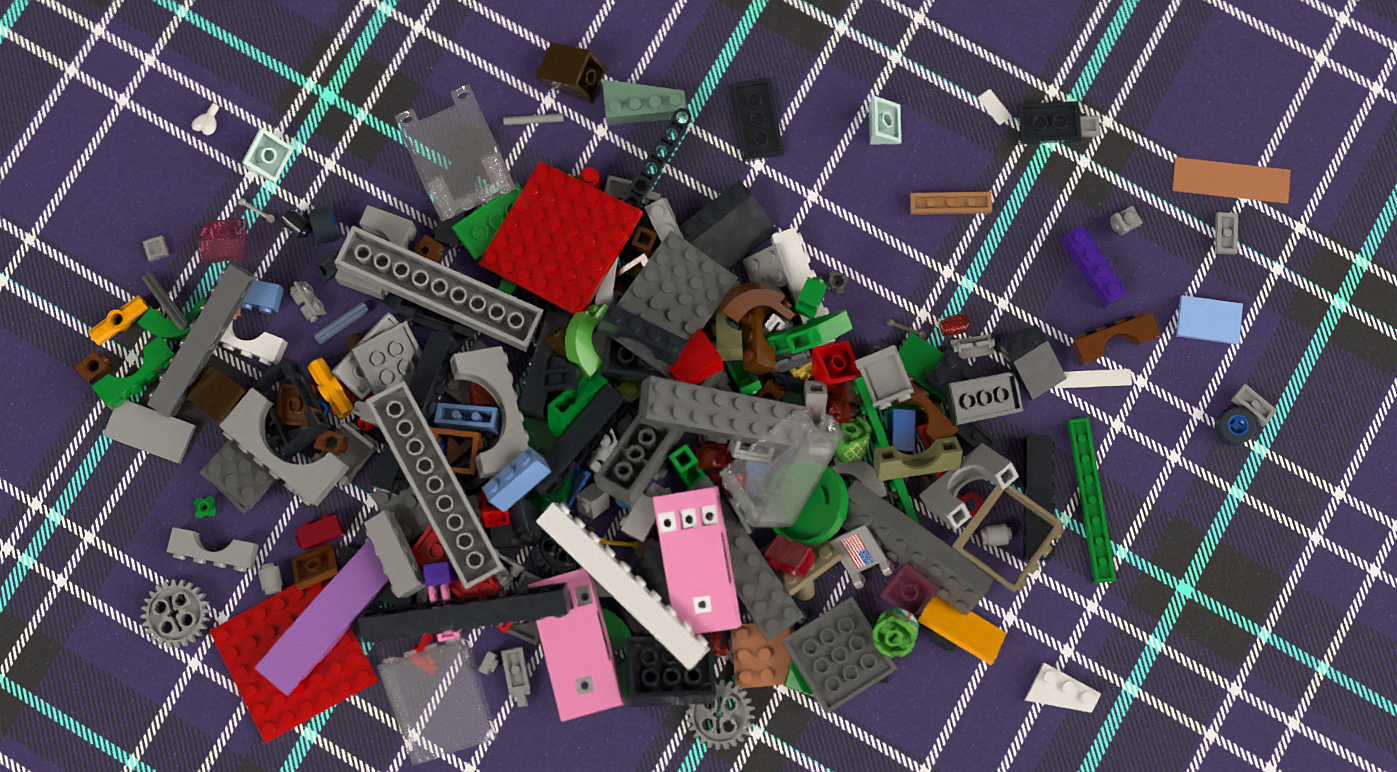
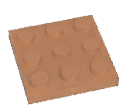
M754 623L741 624L739 628L731 629L735 687L737 685H740L741 688L784 685L791 658L782 645L781 640L794 633V624L768 642H766Z

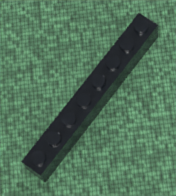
M433 331L430 333L408 386L427 424L436 410V404L444 390L445 381L451 373L450 359L454 354L459 353L461 345L453 337ZM386 440L368 484L378 490L399 496L404 488L406 475Z

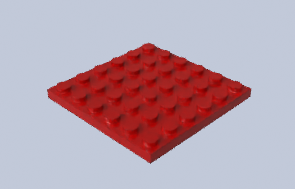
M539 162L478 265L575 315L576 312L587 310L643 212L543 162Z
M328 579L300 591L294 584L209 631L265 743L379 682L352 626L323 660L317 663L306 678L300 681L289 696L255 669L283 634L329 584Z

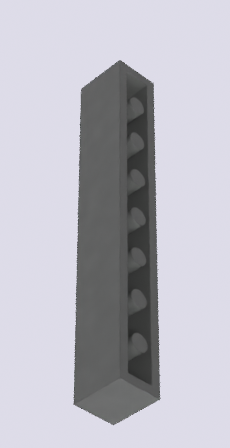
M229 264V266L227 265L222 270V278L219 283L212 287L210 292L212 295L201 306L199 317L191 323L189 334L181 340L179 351L171 357L169 368L161 374L159 385L149 395L150 400L147 405L167 418L174 417L178 413L188 396L189 389L197 381L257 279V276L238 264Z

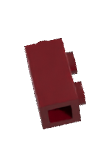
M328 513L321 516V520L313 523L311 520L302 523L301 528L296 529L297 535L295 539L297 545L304 550H310L346 536L340 516Z

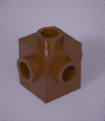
M424 235L422 240L414 245L412 252L440 264L445 249L440 243Z

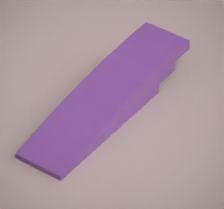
M371 539L364 544L255 667L257 671L289 696L300 681L305 679L317 663L323 660L389 582V577L383 572V564L374 552L375 547Z

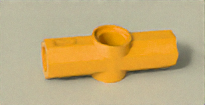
M136 296L120 309L110 311L106 319L88 331L90 337L97 345L101 346L120 331L128 330L131 323L149 310V306L141 296ZM122 316V322L116 325L117 318Z
M320 358L311 362L307 368L318 384L319 392L330 403L338 418L342 419L352 414L354 407L346 396L343 385L333 375L326 361Z

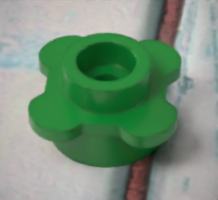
M208 496L206 499L197 498L194 501L197 509L195 513L197 518L201 519L204 516L212 517L216 514L215 499Z

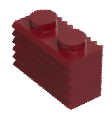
M780 535L776 536L764 554L768 565L772 569H783L791 577L797 575L804 578L809 568L816 561V556L810 547Z

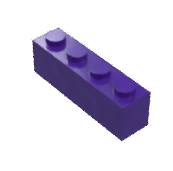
M1083 225L1067 233L1062 238V244L1104 308L1127 294Z

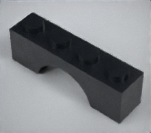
M610 303L597 329L615 339L630 338L644 344L652 351L654 358L674 367L687 342L686 339L613 303Z

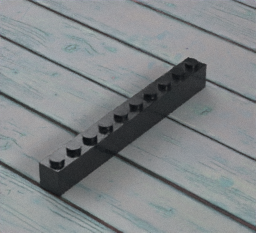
M567 582L367 610L361 613L357 621L363 643L371 642L375 644L386 639L396 641L408 636L417 638L429 633L438 635L444 631L459 632L465 628L480 629L486 625L496 627L508 622L518 624L529 619L539 621L551 616L561 618L569 614L572 605Z

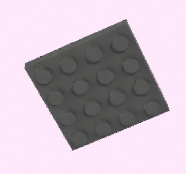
M853 597L848 598L781 640L782 645L825 714L830 713L897 670L892 659L882 654L875 647L873 629Z

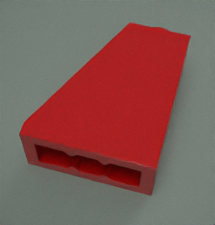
M701 328L694 333L685 345L674 367L669 366L670 376L668 380L697 385L724 369L722 357Z

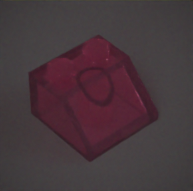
M247 220L206 221L198 240L202 261L218 263L220 261L238 262L244 260L247 251Z
M905 563L881 589L880 596L891 605L910 612L917 619L940 588Z

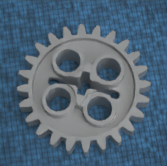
M172 580L170 585L169 582L165 581L163 582L164 588L157 585V592H149L152 598L144 599L148 606L141 607L142 610L146 611V614L140 616V618L146 619L142 626L149 627L145 633H153L152 641L159 638L158 645H163L166 642L167 648H171L172 645L175 648H180L181 643L183 646H188V640L196 642L195 635L202 637L200 629H207V626L203 623L204 621H210L208 617H205V614L211 612V610L205 609V606L210 602L202 600L206 594H198L201 588L196 587L193 589L194 583L189 582L186 585V581L181 580L178 585L177 580ZM182 595H185L186 603L183 606H181L179 604V598ZM164 602L166 604V610L165 612L161 613L159 611V606L161 603ZM175 610H178L179 614L173 617V614L176 613ZM190 614L193 621L188 626L185 623V619ZM168 622H171L173 628L171 632L167 633L165 626Z
M715 680V706L709 709L707 704L689 705L692 707V710H688L686 713L690 714L692 718L686 721L693 723V726L689 728L690 731H697L694 738L702 737L700 744L708 741V748H712L715 743L716 750H720L722 744L724 749H729V743L735 747L737 746L736 739L743 742L742 734H750L746 728L753 727L749 719H753L755 716L750 715L749 711L755 708L748 707V703L752 699L744 698L747 691L740 693V685L733 688V682L731 681L726 686L725 680H721L719 685ZM721 695L723 696L722 704H721V701H720V696H721ZM730 699H734L736 702V707L732 711L727 707ZM721 711L724 713V717H718L717 712ZM709 718L714 723L710 731L705 727V722ZM729 720L734 723L732 732H728L726 729V723ZM719 724L721 729L720 734H718Z

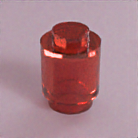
M963 313L947 316L939 321V328L943 337L967 333L968 328L971 327L969 317Z

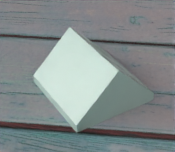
M876 96L871 97L869 104L870 144L901 143L899 104Z
M260 127L242 164L250 172L276 183L294 147Z

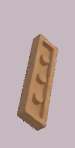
M991 192L910 193V215L987 214L992 212Z

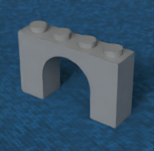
M367 205L360 220L363 230L382 236L389 242L407 250L410 240L412 241L416 235V228L411 220ZM339 269L335 276L339 284L382 300L385 299L386 295L390 294L387 290Z
M981 443L961 460L960 469L946 472L919 496L929 511L956 530L971 517L964 503L956 498L957 493L964 485L974 480L986 479L1004 490L1019 476L1009 460Z

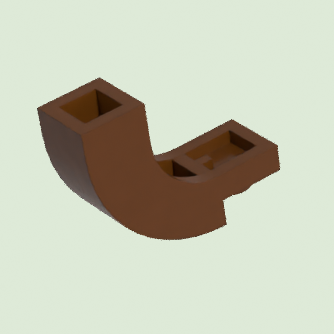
M766 282L742 284L727 293L719 304L721 310L736 322H739L751 308L760 305L774 308L789 320L795 315L791 308L793 305L784 298L785 295L782 290Z

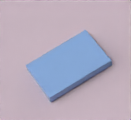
M1182 295L1179 303L1176 336L1237 345L1240 341L1243 304Z

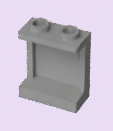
M890 346L855 361L872 399L873 408L879 407L880 410L892 406V401L898 399L899 402H903L911 398L910 394L915 393L896 346Z
M343 421L341 423L342 427L337 432L348 437L347 441L349 442L347 451L342 453L341 457L337 456L350 467L338 481L346 487L379 449L374 445L376 441L367 434L363 437L358 433L360 428L351 421L349 424ZM332 438L328 443V447H336L337 439ZM327 452L316 453L311 460L316 462L323 458Z

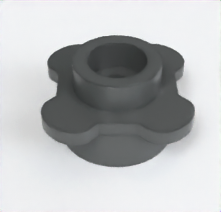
M832 271L829 274V281L825 283L827 289H832L838 294H842L845 283H848L849 279L846 275Z

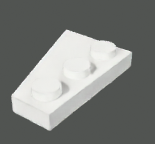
M1043 663L1024 700L1092 713L1101 693Z

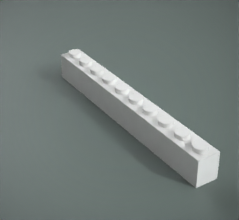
M552 503L536 522L688 669L693 668L710 650L707 646L708 642L701 635L696 636L691 631L693 628L685 620L680 621L675 616L677 612L671 606H665L660 601L662 598L654 590L650 592L645 587L646 582L638 575L635 577L630 572L631 568L624 561L619 562L614 557L616 554L611 548L602 546L599 543L601 539L592 531L589 533L584 528L586 525L578 517L574 519L569 514L570 509L565 504Z

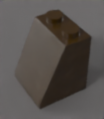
M551 42L538 68L536 78L548 88L592 104L607 68L590 50Z
M211 365L210 368H206L202 372L200 381L189 389V395L186 398L217 423L221 424L248 391Z

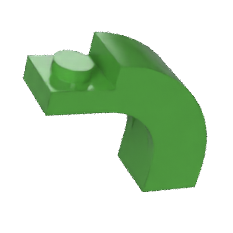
M593 304L586 311L576 312L567 327L565 335L567 358L570 364L581 369L580 377H591L603 364V361L593 349L591 337L594 327L604 317L608 309L606 304Z

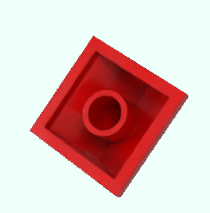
M849 341L813 347L811 377L827 386L862 377L860 369L856 366V358Z

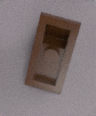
M448 435L446 460L450 467L455 466L472 451L473 438L464 437L462 444L459 445L451 435Z

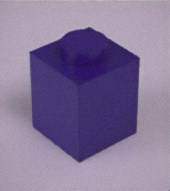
M451 560L423 565L422 579L426 582V586L448 584L456 581L455 568Z

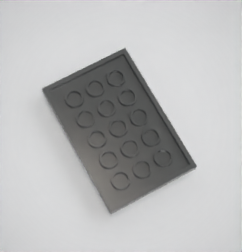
M670 230L620 299L617 306L686 339L687 344L698 329L701 328L702 330L738 277ZM630 338L615 339L669 377L670 365L654 358L652 351L644 344Z

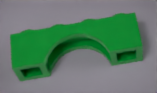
M160 336L143 348L144 361L141 368L135 374L125 378H118L107 374L91 386L111 410L121 407L127 398L138 394L142 387L157 380L159 375L169 368V361L174 353Z

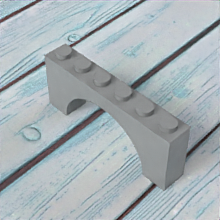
M502 346L457 353L450 359L454 379L469 380L484 387L495 399L501 413L502 429L497 444L490 450L480 453L475 458L480 479L496 476L528 448V433L523 429V414L518 410V395L516 391H513V376L510 371L508 372V357L506 352H503Z
M251 388L219 425L224 430L222 434L231 441L234 439L240 443L238 447L246 454L251 452L255 456L253 460L260 466L266 465L270 468L269 473L277 480L282 478L286 482L284 486L293 493L296 490L301 494L299 498L308 506L310 504L318 506L350 467L331 452H328L320 460L305 465L290 464L281 460L270 448L265 435V420L273 403L260 392Z

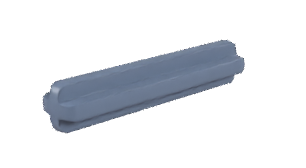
M361 302L315 333V339L319 344L324 343L369 312L368 307L365 303Z

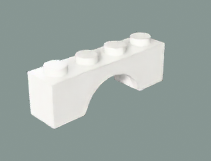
M231 321L220 340L223 343L222 347L234 351L235 348L241 350V355L251 359L253 356L260 358L259 362L269 366L272 363L277 364L280 362L288 344L284 339L266 332L254 340H240L233 332V321Z

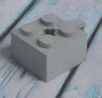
M652 483L645 494H641L634 506H630L632 509L630 514H625L620 522L623 534L642 544L648 540L657 523L653 497L662 496L664 488Z

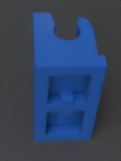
M892 409L887 412V441L889 446H896L897 450L901 453L915 452V410Z
M579 466L575 469L566 504L570 510L577 501L576 495L586 488L592 478L591 473L584 471Z

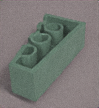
M602 79L607 125L671 119L677 109H686L685 93L683 90Z

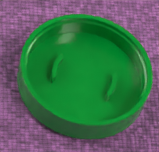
M809 459L790 462L783 466L770 481L765 496L766 515L771 527L778 535L803 545L822 543L831 538L840 529L845 520L848 510V493L845 483L832 467L824 463Z

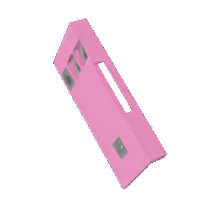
M718 486L653 497L671 607L677 612L675 616L680 621L685 620L692 626L693 629L691 631L694 634L739 628L741 626V619ZM709 512L713 513V519L708 517ZM689 515L693 517L692 523L688 521ZM668 519L672 522L671 526L668 524ZM721 532H722V534H723V540H724L726 558H727L728 569H729V575H730V581H731L730 583H729V578H728V572H727V566H726V560H725V554H724V549H723V543H722ZM701 600L706 602V608L699 606Z
M585 568L528 585V587L567 582L572 605L569 614L561 618L551 616L536 621L561 722L626 704L594 578ZM585 594H588V595H589V598H588L587 601L584 600V595H585ZM597 611L599 612V616H600V619H601V623H602V627H603V631H604V635H605V639H606V643H607V647H608V651H609V655H610V659H611V660H609V656H608V653H607V649H606V645H605V641H604V637H603V633H602V629H601V625H600V621H599V617H598ZM584 681L588 682L589 687L586 690L582 688V683Z

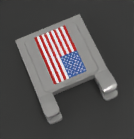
M865 524L829 540L842 557L840 561L848 571L857 589L864 586L863 583L866 581L860 572L879 563L885 576L892 574L894 569L892 562L886 558Z

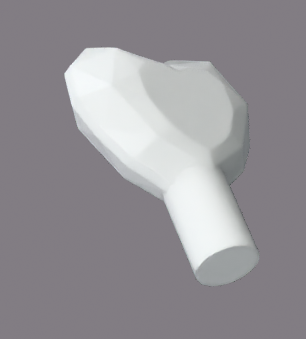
M212 103L206 114H202L194 119L192 123L193 130L202 131L206 135L213 134L216 130L214 116L219 106Z

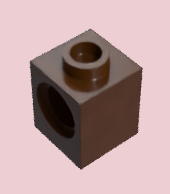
M94 351L74 367L92 385L113 370L109 365L111 361L103 353L98 354ZM99 363L98 369L93 372V365Z
M771 378L766 382L757 397L767 399L766 393H769L773 396L774 401L780 402L788 390L782 385L775 383L774 379Z
M326 430L316 439L314 448L327 453L331 452L341 457L342 453L347 451L349 445L348 437ZM331 438L337 439V445L334 448L328 447V442Z

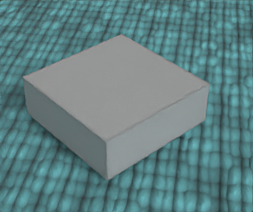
M1099 115L1080 116L1081 137H1099L1101 135Z
M162 235L143 241L146 255L150 262L169 256L165 238Z

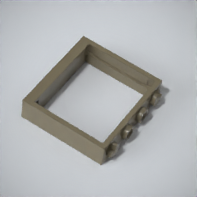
M1008 485L1004 490L996 486L952 548L994 577V580L1012 593H1015L1016 590L1021 592L1027 584L1025 580L1029 573L1033 575L1040 566L1037 561L1041 556L1046 558L1051 551L1050 543L1053 539L1058 541L1065 530L1062 529L1064 523L1011 485ZM1003 491L1054 527L1013 584L963 548Z

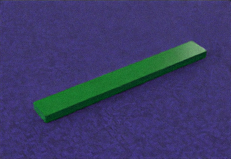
M1089 417L1067 420L1094 584L1116 581Z

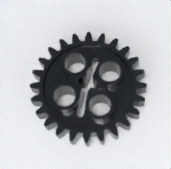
M570 510L569 514L574 519L578 517L586 525L584 528L589 533L595 529V526L589 525L591 520L585 518L584 514H578V511ZM546 531L542 539L533 541L534 544L538 545L533 552L539 553L535 559L541 561L539 566L545 568V572H552V575L558 576L579 570L582 567L571 555L566 562L565 558L568 552ZM554 543V548L550 551V546Z

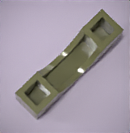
M735 281L728 293L740 286V281ZM718 306L713 313V320H716V324L712 326L713 336H716L713 346L723 361L743 360L742 333L740 330H736L727 324L730 316L725 314L720 306Z
M956 437L936 439L930 448L915 455L903 454L897 450L896 446L875 448L873 467L879 481L960 469L962 449Z

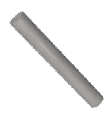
M563 113L503 117L504 125L564 121Z

